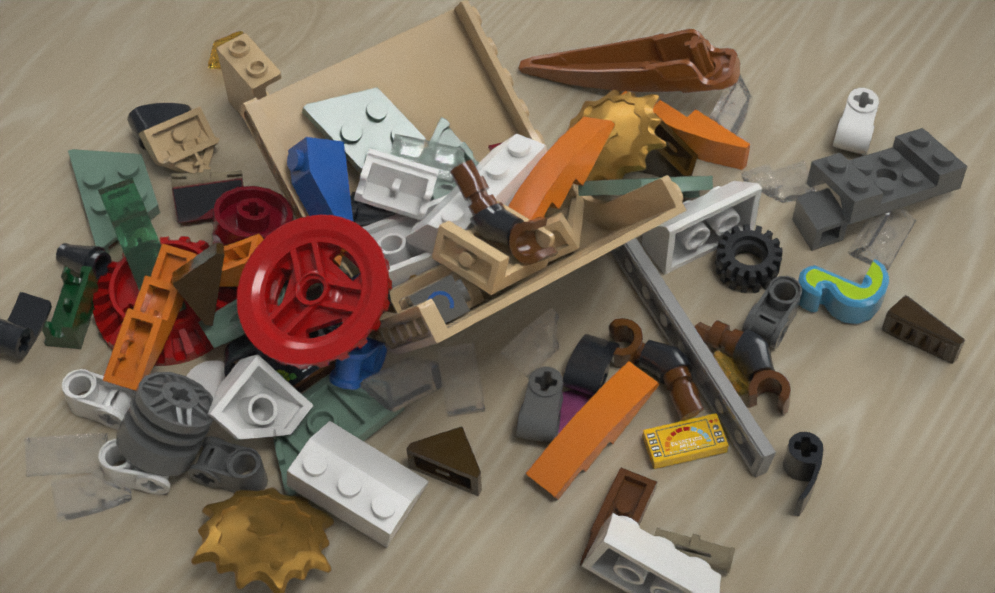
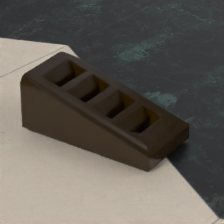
M907 295L903 296L888 310L882 326V330L887 334L951 364L957 361L965 342L962 336Z

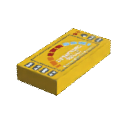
M717 413L645 429L642 435L653 469L726 453L729 447Z

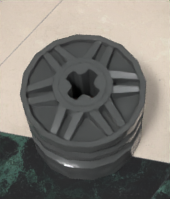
M154 372L146 375L139 383L136 394L130 402V409L124 415L116 434V444L121 454L132 465L148 473L160 476H177L188 471L202 446L203 439L214 422L208 415L213 401L211 393L200 383L184 375L173 372Z

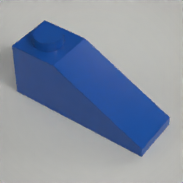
M305 137L288 150L287 157L291 182L309 216L333 215L353 221L344 142Z

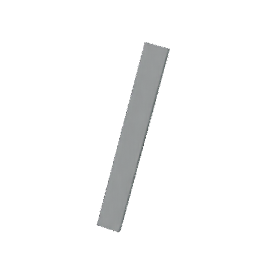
M634 238L610 251L671 346L678 347L688 358L692 366L690 374L693 382L714 414L717 413L721 426L751 473L755 477L767 473L776 454L774 448L638 240Z

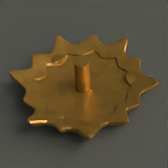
M612 90L600 100L585 101L579 114L570 120L568 130L583 117L611 120L615 124L586 181L623 179L627 173L644 171L646 169L645 159L647 154L652 150L666 147V142L654 133L656 127L661 123V119L653 112V108L659 99L658 95L650 94L636 97L633 92L620 95L619 91Z
M274 487L260 491L238 490L235 491L231 498L208 504L202 509V513L208 516L209 520L198 528V533L202 537V544L192 557L191 563L197 565L203 562H213L216 565L218 574L234 572L237 589H243L250 582L260 580L273 593H284L290 579L305 580L308 571L311 569H318L326 573L331 572V566L321 552L330 545L324 531L334 525V519L328 513L313 508L305 497L283 495Z

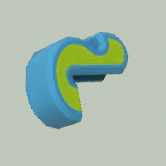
M874 259L860 285L816 265L809 266L800 272L798 282L802 287L799 305L810 312H817L819 305L823 304L834 318L844 323L859 324L871 320L882 306L889 285L888 272L881 262Z

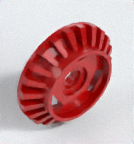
M312 215L288 222L269 234L256 247L243 268L237 289V311L243 330L249 340L261 352L285 366L293 365L298 369H308V366L316 365L322 368L329 366L330 361L336 359L343 361L350 357L349 352L354 348H362L368 342L366 340L367 336L372 330L377 332L382 324L379 319L383 311H388L390 304L387 299L388 292L392 290V280L389 277V262L384 256L382 248L369 232L349 219L333 215ZM338 255L347 257L359 268L361 274L354 281L332 262ZM291 275L283 301L278 306L281 289L287 278ZM315 283H322L324 286L322 295L316 300H307V289ZM343 322L336 330L324 336L309 338V333Z
M169 236L160 237V241L151 243L147 240L140 243V247L131 251L128 249L123 252V259L119 262L112 261L107 266L108 273L106 276H100L97 282L99 289L98 292L93 294L92 301L94 304L93 316L99 333L112 350L114 349L127 309H134L144 277H151L153 271L151 267L155 265L161 245H169L198 255L210 247L208 242L199 240L197 243L191 242L190 238L181 236L179 240H171ZM238 286L219 287L215 312L237 299ZM185 299L154 366L182 364L197 359L214 349L198 323L201 319Z

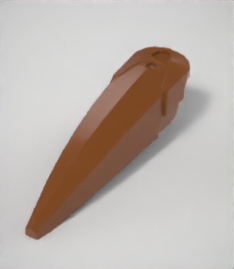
M685 29L668 34L662 33L605 45L533 56L521 60L518 68L524 74L588 88L632 92L681 91L682 93L721 90L733 86L737 83L740 76L741 63L734 49L716 48L699 31Z

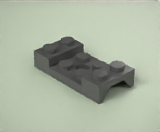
M920 128L895 136L893 147L848 160L841 153L814 160L811 162L806 184L811 188L826 183L840 196L844 220L848 224H852L961 189L968 166L937 141L929 132Z

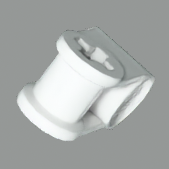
M857 88L850 92L832 147L862 155L867 154L879 104V98L872 90Z
M85 369L73 370L68 373L63 379L62 389L73 414L100 422L107 427L118 430L124 415L130 409V402L136 391L103 381L104 376ZM88 391L86 394L78 396L79 393Z
M116 439L107 441L99 450L98 458L106 480L110 485L117 488L141 490L155 495H163L169 492L171 485L168 481L169 476L148 473L132 465L121 454L116 444ZM121 460H125V461H126L123 465H120V466H112L113 464H115V463L118 462V461H121Z

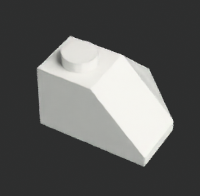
M257 354L240 359L217 388L208 415L236 440L284 436L293 433L313 407V404Z

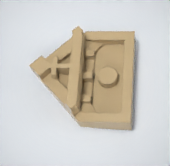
M197 107L139 133L145 148L155 164L181 173L203 172V169H211L209 165L215 145L219 142V138L214 136L201 107Z

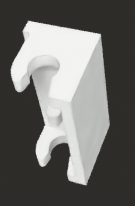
M369 148L354 200L422 221L427 213L439 169Z

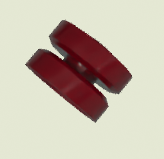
M244 186L226 191L216 200L213 208L214 230L212 233V245L214 243H223V246H227L260 234L265 239L277 228L293 221V210L290 202L282 194L264 187Z

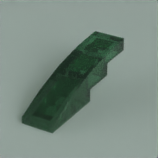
M129 178L101 188L98 192L136 286L140 291L144 277H151L161 244L134 180ZM184 301L180 308V311L187 309Z

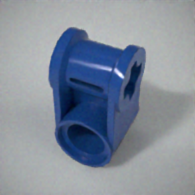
M367 337L366 340L368 342L362 348L356 347L350 351V357L343 361L336 359L335 369L329 375L330 383L343 389L353 390L362 387L368 379L378 374L381 370L387 354L385 342Z

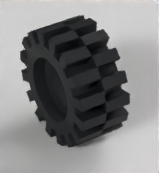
M744 224L743 231H740L739 227L735 226L732 227L731 233L726 231L723 234L722 239L718 242L715 259V271L717 275L721 274L720 281L723 284L730 281L729 288L735 290L737 286H741L740 293H747L748 288H752L753 293H758L761 286L764 290L767 289L770 282L779 274L783 254L782 247H779V239L775 238L772 240L773 233L767 230L763 234L761 233V226L756 225L754 231L750 230V224ZM739 253H752L761 258L762 262L757 265H746L739 262L735 255Z

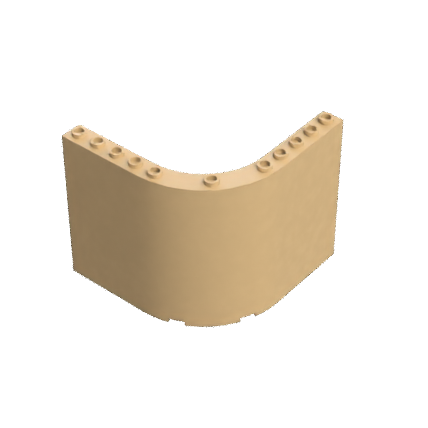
M468 0L460 2L454 9L264 98L258 100L255 97L242 104L239 111L283 196L290 202L295 219L309 215L291 182V173L287 166L288 150L305 137L327 139L302 113L303 107L309 103L378 87L426 138L417 163H420L441 117L450 123V129L462 143L465 142L473 152L475 160L479 163L490 153L489 145L502 143L515 134L545 144L541 133L533 128L528 118L529 110L522 99H518L513 89L511 74L506 68H502L497 58L498 51L494 41L487 37L481 27L482 19L478 10L471 6ZM346 159L351 195L352 192L357 190L361 174ZM666 175L609 201H602L592 196H581L585 205L579 249L548 262L545 268L492 295L479 288L485 301L469 308L470 311L446 324L432 299L397 313L391 304L388 311L381 315L379 320L382 324L377 332L372 330L369 335L373 339L384 340L387 350L394 354H403L437 344L687 211L682 203L683 194L679 186ZM573 184L578 191V185ZM342 256L341 264L349 272L350 276L353 277L359 274V268L347 257Z

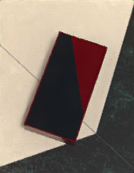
M243 177L173 187L172 192L178 223L213 218V208L216 200L226 191L237 187H244Z

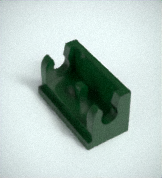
M82 266L80 278L73 276L70 273L71 270L68 267H64L61 274L64 284L51 322H45L42 330L45 336L44 343L46 346L81 350L94 310L93 294L98 292L99 288L92 267Z

